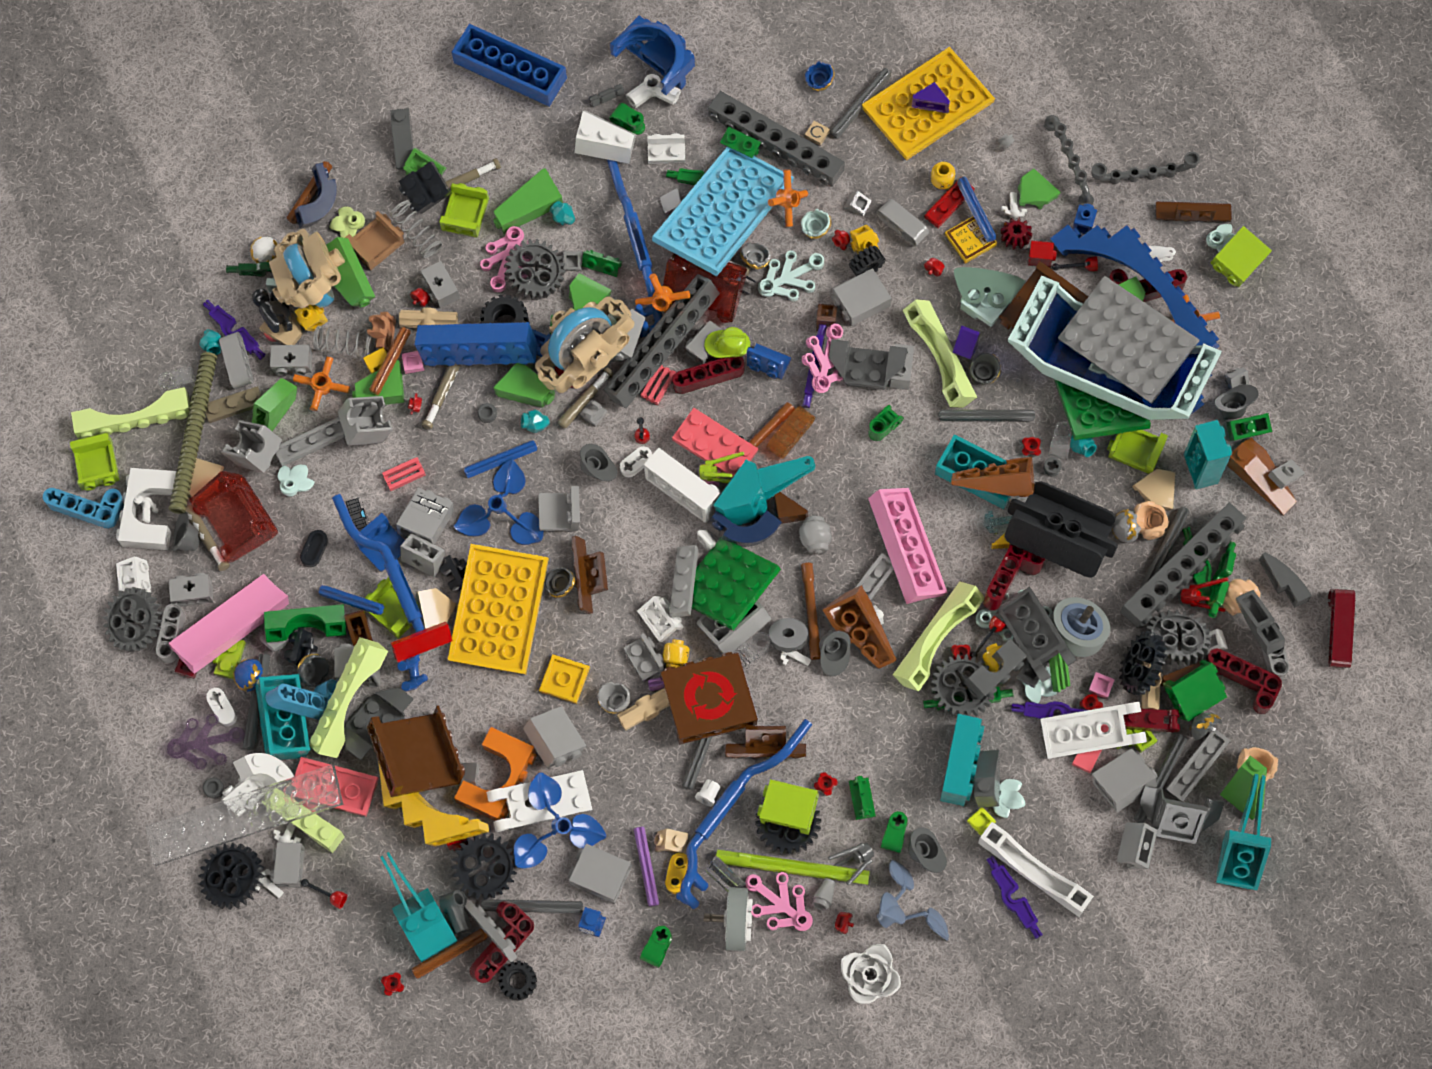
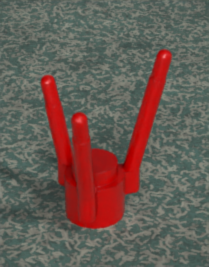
M1226 577L1198 585H1190L1189 588H1184L1181 591V601L1183 604H1190L1191 607L1210 609L1208 604L1200 603L1201 600L1208 601L1210 598L1201 596V592L1198 589L1226 582L1229 579ZM1219 607L1218 611L1225 612L1226 609Z

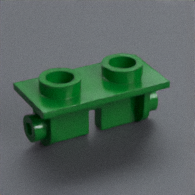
M728 127L720 141L721 144L750 158L757 156L760 151L758 149L761 144L760 141L731 127Z
M593 250L583 252L582 267L614 277L618 276V269L622 266V261L619 258L608 255L604 258V254Z
M857 776L855 780H850L849 787L855 819L861 820L876 817L869 777Z

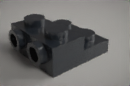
M432 161L416 172L412 171L398 181L401 185L399 186L400 192L404 196L407 195L410 200V209L421 214L452 194Z

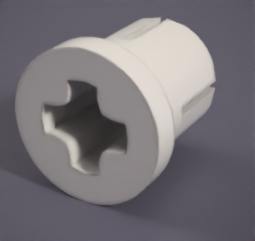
M707 779L701 791L697 792L695 798L700 803L712 807L720 785Z

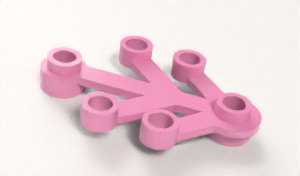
M510 227L506 231L505 237L495 242H489L486 245V252L494 256L481 260V269L489 271L492 265L502 261L498 275L494 276L490 281L494 292H502L506 288V275L504 273L508 269L504 268L505 263H507L505 259L507 256H510L509 251L511 249L514 250L515 244L520 246L521 241L524 239V233L519 227ZM512 235H518L517 238H512ZM508 244L506 250L496 254L498 248ZM491 246L495 247V249L492 251L488 250V248ZM522 256L524 261L530 262V259H525V256ZM489 263V266L484 267L483 264ZM522 275V278L526 279L527 275ZM496 284H502L501 287H495Z
M839 324L827 327L826 336L828 339L824 354L816 336H811L806 340L807 347L813 349L821 366L820 371L814 362L815 357L812 353L803 355L802 363L809 367L813 375L812 386L818 393L828 391L832 382L843 380L842 376L839 377L837 370L832 375L827 376L828 369L834 367L829 359L831 340H837L843 335V329Z
M781 872L776 876L780 898L762 884L759 876L753 874L746 878L745 886L748 888V891H758L774 904L770 906L753 905L751 911L753 917L759 918L762 915L786 913L791 917L780 920L776 917H770L767 921V927L770 930L774 931L778 928L794 926L798 931H806L812 926V916L809 912L805 911L803 898L805 889L802 885H796L792 890L793 896L796 898L797 911L790 906L787 887L789 878L786 873ZM780 876L786 877L785 882H780L778 879ZM752 879L757 880V884L755 886H752L749 883ZM800 888L803 892L801 895H797L795 890ZM759 908L761 912L760 914H754L753 910ZM804 917L806 922L801 924L798 919ZM770 921H776L777 926L771 927L769 925Z

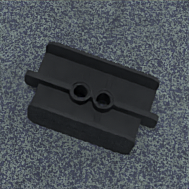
M1043 481L1034 483V492L1028 496L1025 503L1018 499H1012L1007 511L1013 517L1010 519L1004 535L1007 542L1084 577L1092 578L1096 576L1104 556L1112 558L1118 547L1116 542L1107 539L1116 520L1112 511Z

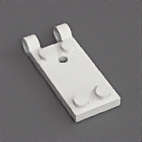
M1140 702L1040 719L1047 758L1147 742L1145 732L1127 735L1123 717L1125 714L1141 712ZM1103 724H1106L1109 727V730L1107 732L1101 731V726Z
M583 770L551 777L558 782L562 790L560 801L556 805H550L560 817L592 810ZM531 782L486 792L488 802L506 799L510 818L493 822L495 832L555 819V817L547 810V807L537 810L533 806L527 807L525 805V801L529 800L528 790Z

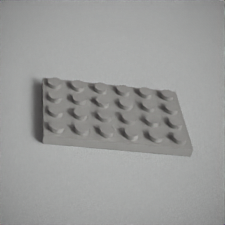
M1106 276L1099 282L1058 337L1061 342L1151 404L1199 342L1198 338Z

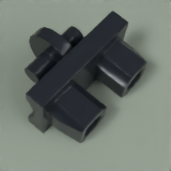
M451 555L445 557L446 562L439 569L445 577L453 574L454 579L448 582V586L452 592L456 593L462 590L467 563L464 558L458 560V558H452Z
M298 627L297 631L292 632L288 639L290 643L294 644L293 650L287 649L284 659L298 666L305 656L310 655L311 652L316 653L318 647L313 645V634L306 631L304 627Z

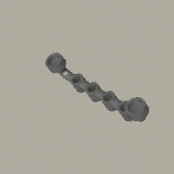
M1055 115L1047 116L1044 126L1048 131H1055L1054 135L1060 139L1062 144L1061 151L1066 154L1069 160L1068 167L1075 174V183L1082 190L1078 205H1093L1094 198L1090 194L1086 183L1087 173L1080 169V157L1073 153V141L1066 137V125L1060 123L1059 118Z
M1188 152L1185 155L1184 164L1168 163L1164 167L1150 165L1147 169L1132 167L1129 171L1123 172L1115 169L1111 173H1106L1107 167L1104 164L1096 163L1092 167L1091 175L1094 179L1110 181L1112 184H1118L1121 179L1127 178L1131 182H1136L1139 177L1144 176L1154 180L1160 174H1165L1171 178L1177 172L1197 167L1200 157L1196 152Z

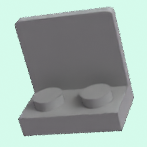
M571 486L570 493H539L540 531L579 530V486Z

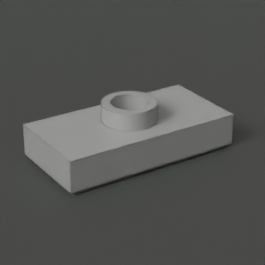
M1291 459L1272 470L1268 476L1280 489H1283L1300 479L1305 472Z

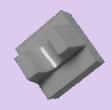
M1244 367L1241 369L1236 368L1230 374L1228 372L1224 374L1229 390L1238 385H1250L1248 371Z
M591 400L580 413V417L596 427L606 415L607 410L595 400Z

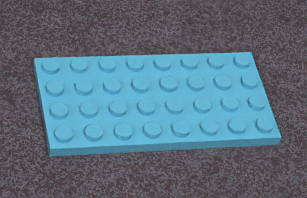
M727 147L653 235L652 241L718 276L771 210L772 207L768 205V200L776 198L777 191L784 189L783 171L755 156L750 158Z

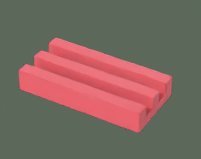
M661 365L641 393V397L658 405L670 386L676 371H671L668 367L665 368ZM662 371L663 373L661 374V376H660V378L658 379L657 383L655 384L653 390L651 391L650 395L648 396L647 394H648L649 390L651 389V387H652V385L654 384L655 380L657 379L658 375H659L660 372ZM668 374V379L666 380L664 386L662 387L656 399H654V395L656 394L658 388L660 387L664 378Z
M418 457L382 473L390 491L426 476ZM419 470V472H417V473H415V474H413V475H411V476H409V477H406V478H404V479H402V480H400V481H398V482H395V483L391 484V482H393V481H395V480H397V479H399V478H402V477H404V476H406V475H408V474H410V473H412V472H414V471Z

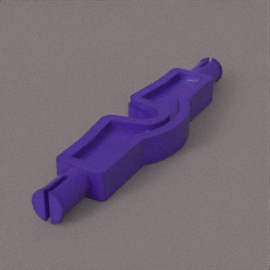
M209 300L203 303V306L210 311V317L220 325L224 336L239 332L243 338L245 349L249 354L254 353L260 360L263 359L262 356L265 357L266 354L259 349L258 342L244 327L234 332L231 331L237 324L234 317L225 312L219 305L214 306Z
M820 324L816 337L823 351L827 326ZM813 351L812 354H813L814 357H815V361H814V362H815V364H816V366H817V368H818V370H819L820 364H819V362H818V360H817V358H816V356H815V353H814V351ZM810 369L804 391L805 395L802 405L804 408H810L811 399L814 394L812 386L813 375Z
M1058 701L1047 704L1026 702L1025 705L1012 703V707H1017L1012 708V712H1021L1026 717L1038 719L1053 717L1055 710H1060L1061 715L1088 711L1071 708L1069 705Z
M994 856L987 858L986 861L992 868L991 875L1001 890V899L1004 905L1017 915L1025 929H1030L1035 939L1041 937L1043 934L1036 925L1038 919L1025 897L1018 900L1011 898V895L1019 889L1018 884L1010 876L1004 865L999 866Z

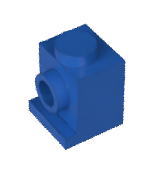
M1091 204L1079 205L1073 228L1076 227L1083 234L1089 232L1093 228L1097 209H1094V206Z
M585 907L578 925L579 930L600 937L606 917H603L600 911Z

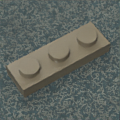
M257 386L208 402L206 409L208 422L212 423L252 410L254 403L261 397L259 387Z

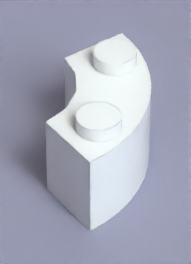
M253 753L233 762L241 780H257L263 784L266 790L294 777L291 770L281 760L269 754Z

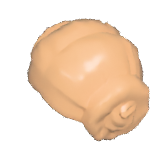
M1153 501L1137 504L1134 508V514H1137V524L1141 527L1139 533L1143 535V538L1153 540L1163 536L1169 522L1165 509Z
M1233 579L1229 582L1223 607L1234 616L1237 613H1242L1236 602L1237 597L1251 590H1254L1258 597H1260L1261 593L1256 584L1251 580Z
M1257 747L1242 749L1238 758V769L1249 756H1252L1267 768L1266 781L1274 778L1278 767L1277 757L1273 756L1269 751Z

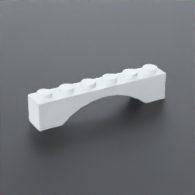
M991 822L980 837L978 844L1076 916L1080 917L1094 896L1077 883L1059 875L1033 857L995 823Z

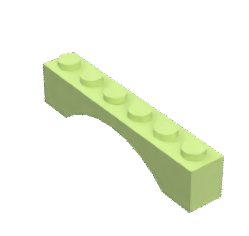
M914 300L903 309V312L910 326L925 341L937 361L942 376V392L949 406L963 408L976 399L977 396L957 355L952 353L953 347L930 301Z
M185 387L166 391L153 404L134 413L109 415L89 408L71 412L74 433L78 439H83L104 433L111 435L113 432L118 431L128 432L131 428L136 427L146 428L154 423L164 424L172 419H185L190 412L189 408L191 405L189 394Z
M959 581L893 673L894 677L904 687L919 691L930 676L932 659L942 640L957 624L974 614L984 601V595L976 586Z
M359 637L357 644L354 646L348 663L345 665V669L309 742L310 747L318 754L334 758L338 757L345 743L344 720L348 705L361 684L380 669L388 653V650L378 642Z

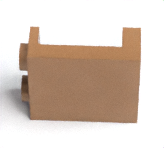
M379 211L375 213L376 218L354 237L350 234L345 237L349 239L357 258L370 270L374 269L405 243L403 231L398 226L394 227L391 224L390 218L386 214L382 215Z

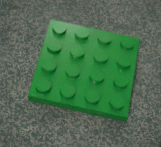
M1079 372L1073 374L1083 378L1086 372ZM1055 380L1074 440L1150 429L1151 422L1149 419ZM1123 385L1119 393L1120 395L1144 404L1141 396Z
M720 537L715 547L708 552L696 568L692 609L734 631L781 569L779 565Z

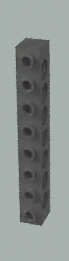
M719 91L708 106V116L714 122H720L727 129L731 127L760 141L759 147L761 149L766 148L775 157L785 159L789 165L799 167L806 175L818 178L824 185L828 184L833 187L844 171L845 162L722 91Z
M699 274L695 276L684 290L690 292V298L676 300L634 351L632 358H629L603 389L614 403L625 409L631 404L720 293L710 279Z
M1229 502L1123 605L1120 613L1137 628L1142 623L1146 625L1153 618L1152 614L1155 611L1160 612L1166 605L1165 601L1169 597L1173 599L1180 590L1178 588L1182 584L1186 586L1193 579L1191 575L1195 571L1199 573L1206 566L1205 562L1208 559L1213 560L1219 553L1218 549L1221 546L1225 548L1231 542V536L1234 533L1238 535L1245 528L1244 522L1247 517ZM1220 525L1227 526L1229 530L1222 529ZM1207 538H1213L1216 543L1209 542ZM1194 551H1200L1203 556L1196 555ZM1181 564H1187L1189 566V569L1183 568ZM1168 576L1174 577L1176 582L1170 581ZM1154 590H1161L1163 595L1156 594ZM1141 602H1146L1150 608L1143 607Z

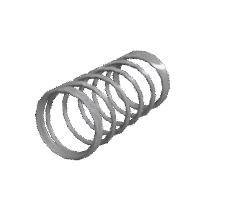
M408 200L403 201L393 208L390 216L395 218L396 223H402L401 230L408 231L407 238H415L413 246H420L419 253L422 254L423 258H428L441 248L442 242L435 241L421 252L423 245L431 241L436 234L428 237L422 244L415 245L414 242L417 237L424 234L429 227H425L417 236L409 237L408 234L411 229L421 224L423 219L415 222L409 229H402L405 221L417 214V211H414L405 220L397 222L396 218L411 206ZM405 205L398 213L394 214L400 207Z
M317 326L313 336L314 350L321 351L326 345L328 352H332L336 347L339 354L344 352L346 348V352L350 356L355 350L358 357H362L364 353L365 357L373 353L375 339L367 334L365 349L362 355L358 354V332L355 348L349 354L347 347L349 331L346 333L345 346L339 352L337 346L339 329L336 332L335 345L332 350H329L327 344L330 332L329 327L326 330L325 343L319 349L323 339L322 326ZM370 340H371L370 351H369V354H368L369 343H370Z

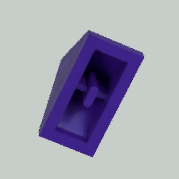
M935 82L913 95L912 108L943 113L949 112L950 100Z
M961 326L952 353L971 359L977 349L980 332Z

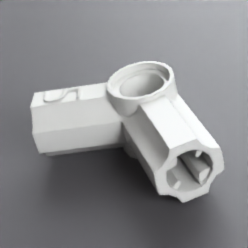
M649 74L645 77L643 83L626 94V98L635 108L651 97L660 98L673 105L679 99L681 90L674 87L667 95H664L661 92L663 84L659 76Z

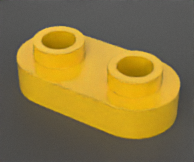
M684 853L674 854L669 862L665 885L666 889L672 894L680 892L681 884L687 871L688 859ZM677 860H683V865L678 866L676 864ZM674 879L679 880V884L676 886L672 885Z

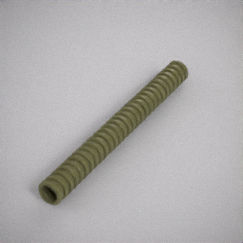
M203 352L200 355L201 359L199 360L200 364L198 365L199 369L196 375L197 380H195L192 393L191 407L189 408L190 412L187 418L188 423H186L183 445L181 446L182 450L179 456L180 461H178L176 477L174 479L175 483L173 484L174 488L172 489L173 494H171L168 508L176 514L186 512L185 507H187L190 485L193 479L192 474H194L195 468L194 463H196L197 452L199 451V441L201 440L200 436L203 430L202 425H204L208 398L210 397L209 393L212 387L211 382H213L216 361L218 359L211 352Z

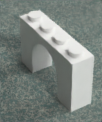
M130 468V474L126 476L127 491L123 494L124 508L119 516L121 525L116 533V539L122 547L157 550L169 549L171 531L168 526L139 522L136 518V510L139 504L135 503L134 499L138 496L148 497L156 494H173L172 489L174 488L173 484L175 483L174 479L177 471Z

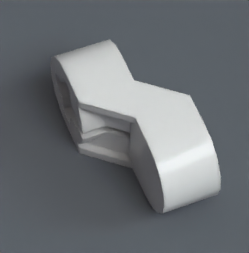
M210 689L206 698L221 725L225 727L235 724L237 716L229 700L221 689Z

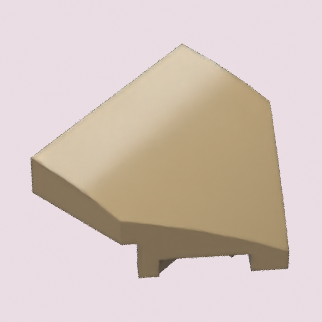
M291 313L292 331L285 332L282 324H279V333H273L265 322L260 326V331L282 345H295L303 336L301 325L296 319L298 317L296 313Z
M196 458L194 474H192L193 479L191 480L192 484L190 485L191 489L189 491L193 500L198 501L212 492L213 489H218L217 481L220 472H223L224 466Z
M1156 469L1132 486L1135 491L1138 490L1145 502L1153 501L1167 511L1173 509L1175 472Z
M437 588L416 592L422 615L421 619L425 629L448 621L456 606L451 599Z

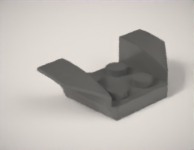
M832 339L829 359L847 386L884 390L888 381L905 366L907 348L890 346L889 351L850 347L849 341Z
M400 688L375 692L346 724V749L359 760H362L370 749L375 752L367 730L370 718L379 716L381 723L402 720L405 717L403 711L414 699Z
M1146 785L1140 799V805L1152 827L1157 829V837L1193 844L1197 843L1201 832L1220 819L1225 803L1223 800L1206 798L1204 806L1166 799L1164 798L1163 789Z

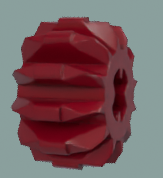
M1019 217L1017 221L1013 218L1009 222L1005 221L1000 233L1002 235L1001 240L1006 242V247L1012 245L1014 250L1016 246L1020 249L1024 245L1028 246L1033 234L1031 232L1032 227L1027 226V220L1021 222Z

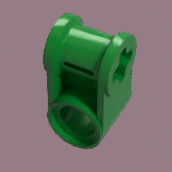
M619 103L609 117L613 124L636 135H640L645 131L643 114L624 103Z
M887 405L870 422L868 431L870 439L881 441L902 423L904 417L902 415L899 416L893 411L891 405ZM874 428H880L882 431L877 432Z
M897 811L891 814L880 848L901 853L908 822L907 816L903 812ZM897 818L901 819V823L899 826H895L894 821H896Z
M658 926L653 930L649 941L641 953L640 960L657 968L661 966L672 941V934L669 928ZM663 932H665L667 938H662V940L659 941L658 934H663Z

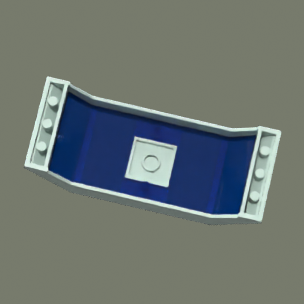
M1041 276L1008 338V342L1042 374L1146 419H1189L1222 351L1204 343L1203 345L1195 346L1151 404L1058 339L1083 303L1076 301L1058 282Z

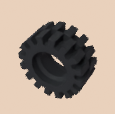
M869 246L868 249L865 248L864 251L858 252L859 254L850 260L849 267L855 276L872 268L877 272L878 268L885 264L886 259L878 247Z
M512 961L510 962L511 964H506L503 970L501 969L500 976L498 977L499 987L504 995L511 1000L517 999L520 1001L523 998L527 999L530 994L534 993L533 990L536 989V974L528 963ZM515 973H521L526 978V982L521 988H513L510 985V978Z

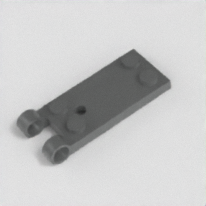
M1030 586L997 609L1021 650L1027 655L1026 658L1042 683L1051 678L1043 665L1049 659L1060 653L1068 666L1077 661ZM1044 640V644L1039 646L1038 643Z

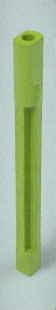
M718 849L716 853V859L725 865L823 879L828 878L847 882L858 870ZM863 870L852 883L868 885L870 871Z

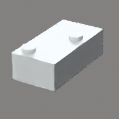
M660 448L644 464L645 478L700 520L707 523L716 512L714 503L720 496L719 489L715 485L707 484Z

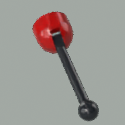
M1097 256L1088 257L1084 263L1062 265L1054 263L1052 269L1057 271L1059 268L1085 267L1088 271L1095 272L1098 271Z
M639 417L636 420L639 428L635 431L634 437L637 443L645 444L650 439V433L646 428H643L644 419Z
M995 615L989 622L990 631L975 651L970 652L971 658L974 656L977 658V653L993 632L999 633L1006 627L1002 620Z
M307 879L301 881L303 887L308 886L330 897L331 904L338 909H341L347 901L348 895L342 891H336L331 894L309 883Z

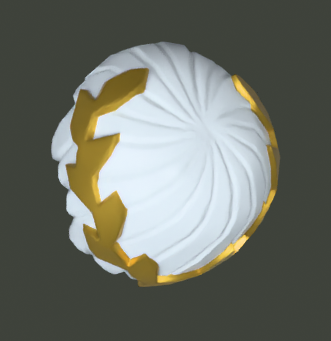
M271 237L255 239L250 249L252 260L257 264L260 262H270L275 259L274 249L278 245L277 241Z

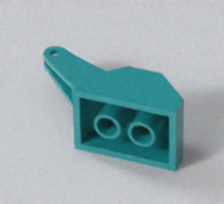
M805 456L757 469L755 463L746 459L714 503L715 510L735 525L757 521L766 512L767 500L815 470L814 459L811 456Z
M1258 774L1253 776L1251 790L1238 831L1227 830L1225 832L1221 845L1216 883L1258 890L1271 849V838L1260 836L1265 775L1261 776L1253 834L1244 832L1257 788Z
M387 852L386 854L395 870L413 894L411 898L406 901L404 900L391 869L383 855L380 856L401 901L392 910L420 961L424 962L455 944L458 940L429 889L426 888L417 893L395 863L391 854Z

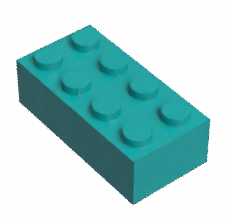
M1218 420L1195 425L1184 452V458L1196 490L1218 484L1232 455L1231 446L1229 443H1226L1224 438L1226 436L1224 427L1220 426Z
M954 434L936 465L935 475L951 483L952 474L972 468L983 470L993 463L996 466L1004 465L1006 460ZM960 487L1003 510L1011 498L1009 495Z
M299 674L259 677L255 687L265 754L272 755L279 760L306 758L310 751L305 716L273 708L268 705L265 698L268 691L281 684L301 688Z
M962 714L957 716L940 799L942 802L964 806L965 801H970L973 784L970 781H974L977 764L973 763L977 762L981 745L977 743H981L985 727L981 725V718Z

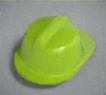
M729 327L725 330L710 333L705 339L704 346L707 353L715 358L739 357L747 353L751 342L746 333L741 329Z

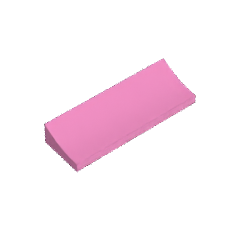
M909 488L879 489L868 500L906 604L945 596L948 592Z
M263 574L169 642V646L195 674L263 624L264 612L285 608L289 604L288 595Z

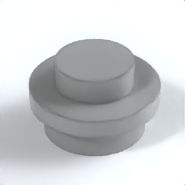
M1005 134L998 141L1000 143L998 147L1005 151L1015 141L1013 135L1010 134L1008 136Z

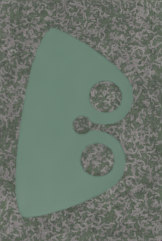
M972 267L954 269L958 289L964 300L971 304L982 302L985 297L984 288L989 287L991 291L987 296L988 303L994 308L1006 307L1026 283L1024 279L1018 276L994 270ZM970 290H978L980 297L977 300H971L968 297ZM994 294H1002L1004 301L1001 304H995L992 301Z

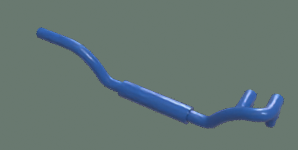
M607 159L617 195L624 209L625 215L623 218L639 271H642L648 297H652L655 292L649 278L652 274V262L638 215L634 212L630 198L626 193L617 161ZM641 304L635 306V311L644 317L653 314L654 324L651 326L644 321L640 338L646 337L663 317L662 311L656 310L652 304L644 308Z
M341 494L333 496L332 500L351 538L366 548L381 552L386 563L384 567L408 622L412 623L416 633L425 630L421 621V612L398 560L394 559L388 545L369 539L361 534L355 527ZM420 654L401 661L397 665L400 671L409 670L410 680L402 683L403 691L415 690L428 679L426 674L419 676Z
M804 719L779 752L763 762L749 766L741 773L737 780H733L695 830L696 834L689 842L686 850L688 859L687 871L682 881L680 892L676 893V898L682 903L690 906L692 909L697 908L699 901L690 891L692 884L700 891H705L708 888V883L697 872L698 858L696 851L704 840H708L744 792V786L750 778L777 766L793 752L811 728L812 723Z

